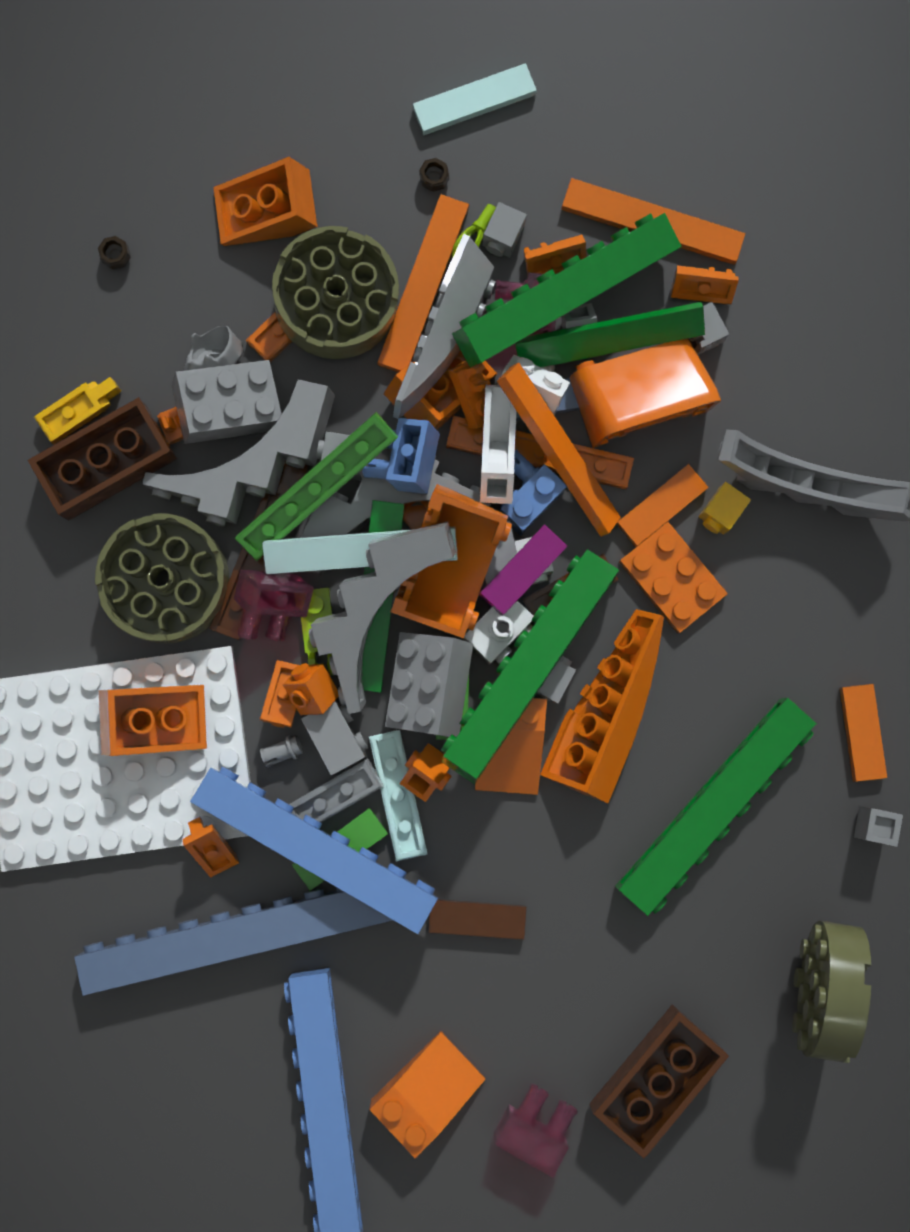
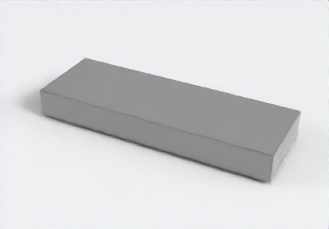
M366 759L290 803L294 807L292 814L301 819L306 814L319 822H323L382 788L384 785L369 759Z

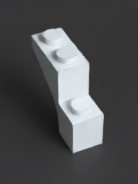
M486 385L480 503L512 504L517 411L500 385Z

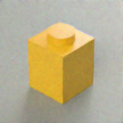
M725 482L718 488L698 517L704 521L702 524L709 531L715 534L720 532L724 535L732 528L751 499Z

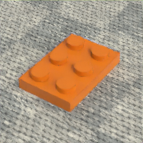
M669 522L619 561L678 634L728 594Z

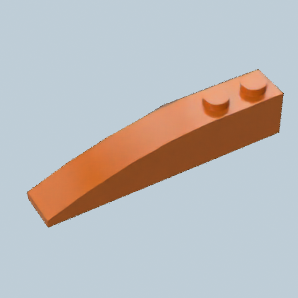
M638 609L634 611L614 641L615 649L609 657L602 659L597 667L600 670L591 685L586 684L580 692V695L583 697L575 709H569L564 716L540 773L541 776L607 804L609 803L633 745L647 702L659 652L664 621L662 615Z

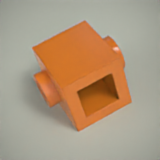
M301 664L292 670V675L283 684L290 701L300 715L324 714L339 697L338 689L324 664Z
M429 743L421 753L415 750L404 765L409 770L399 784L426 802L436 788L442 791L452 776L447 772L449 767L442 763L444 754Z

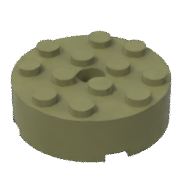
M324 226L307 231L295 238L280 255L272 279L274 309L282 330L293 343L304 351L328 359H346L361 355L375 347L385 337L392 325L399 295L396 268L386 250L367 234L364 236L350 231L348 227ZM339 290L343 293H341V296L329 293V291Z
M157 513L136 520L133 519L117 529L103 546L95 570V585H97L100 604L111 621L132 636L164 644L182 642L205 631L212 624L213 619L223 604L227 584L230 579L226 558L216 541L194 522L177 515ZM167 571L169 582L163 586H157V576L161 572Z
M817 921L813 924L808 939H802L800 944V958L803 960L802 968H796L794 973V987L799 988L797 1013L795 1012L793 1016L792 1030L794 1033H798L797 1049L801 1050L806 1057L848 1064L850 1063V1058H856L861 1048L868 1021L871 985L864 984L865 972L871 966L869 941L864 929L861 927Z

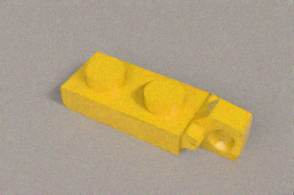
M111 377L100 384H97L95 381L89 384L85 382L35 415L34 418L52 444H56L106 411L105 409L111 405L109 400L119 394L121 390Z

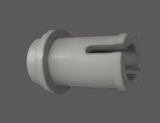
M288 735L284 741L261 748L260 754L263 763L266 762L265 766L268 768L290 758L298 759V755L303 754V750L297 736L291 737Z

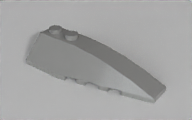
M463 234L439 289L440 296L436 307L433 306L431 309L425 333L420 337L413 362H410L396 397L393 417L396 419L401 418L419 402L442 377L460 351L452 335L453 332L461 328L459 321L475 312L478 318L483 316L486 307L483 301L485 298L491 299L496 285V281L491 280L494 266L468 235Z

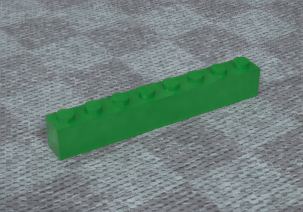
M651 213L634 222L637 228L629 232L628 228L625 227L611 235L612 243L605 246L604 242L601 241L586 249L588 256L582 260L576 255L561 264L564 269L561 272L555 274L554 270L551 269L537 277L536 280L539 284L531 289L528 284H525L512 291L513 299L504 303L503 299L500 298L485 307L487 314L478 318L475 312L459 321L461 328L453 332L452 335L469 367L471 368L484 362L682 247L666 214L663 213L656 218H653Z
M588 549L581 558L577 555L573 558L566 569L570 574L565 582L557 581L549 594L553 598L547 607L543 605L539 607L531 620L535 623L531 631L528 633L524 630L514 644V647L517 648L512 658L507 655L496 670L500 674L494 684L489 681L486 683L478 696L482 701L476 710L468 709L459 723L463 728L456 737L451 734L441 749L445 753L442 763L474 785L619 572V569Z
M780 698L615 887L647 916L651 912L656 914L667 902L665 896L672 888L676 890L683 885L688 878L686 872L693 864L699 865L709 854L707 848L714 840L718 842L725 837L730 830L728 824L735 816L739 818L746 813L751 806L749 800L756 792L761 794L768 788L772 782V779L769 777L777 768L782 770L789 764L793 758L790 753L797 745L801 747L810 740L814 734L811 729L817 723L789 698Z

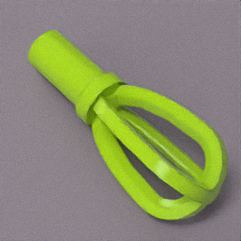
M487 204L477 221H474L472 226L468 227L458 237L453 247V257L463 234L471 236L477 232L475 244L480 247L483 234L496 209L494 205Z

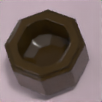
M438 158L425 160L419 170L422 186L432 192L444 189L449 181L447 164Z
M117 236L104 238L98 247L100 260L111 269L125 267L131 258L127 243Z

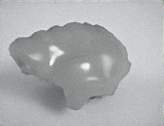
M217 326L201 336L194 333L191 335L192 348L187 355L184 371L236 364L244 352L242 348L243 342L236 337L228 326Z

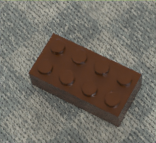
M138 397L27 461L58 515L69 521L145 477L146 472L154 473L175 461L177 457L150 410Z
M672 1004L589 1105L593 1114L645 1159L727 1060L729 1055Z

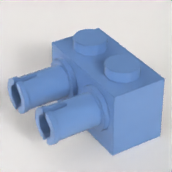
M398 418L396 430H393L398 438L386 448L392 449L390 461L373 459L368 463L369 467L365 466L362 469L363 476L365 478L386 479L397 491L428 494L440 433L429 421Z
M516 449L514 454V474L523 481L522 487L519 490H513L512 504H501L500 512L508 515L507 521H510L512 528L522 536L564 493L567 486L545 464L541 468H535Z

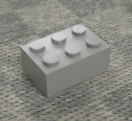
M270 360L177 371L171 383L184 444L268 432L282 414Z
M400 632L385 727L450 737L453 734L457 737L460 733L461 725L459 723L462 720L473 643L451 637Z

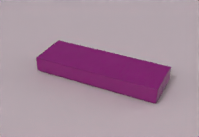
M544 524L479 595L503 616L564 551L567 545Z

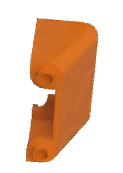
M688 338L663 343L597 364L594 363V360L583 362L576 366L577 371L569 378L593 448L607 444L608 439L618 436L620 438L629 432L680 416L684 418L692 414V417L707 413L721 402L717 387Z
M436 484L421 528L447 521L450 527L455 526L458 560L442 561L428 566L406 579L399 588L391 613L464 638L467 629L473 631L479 613L474 611L475 604L499 541L506 542L512 524L507 522L508 515L452 489Z

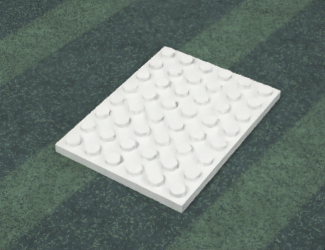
M233 646L0 679L1 872L183 846V838L191 835L188 822L198 817L202 818L204 826L212 824L224 839L248 836L190 802L210 767L220 771L222 766L239 775L236 781L246 787L251 782ZM204 685L207 749L119 756L101 755L98 690Z

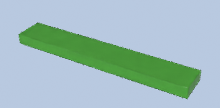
M375 412L243 529L235 539L258 561L264 555L262 545L264 541L283 539L394 442L398 436L380 415Z

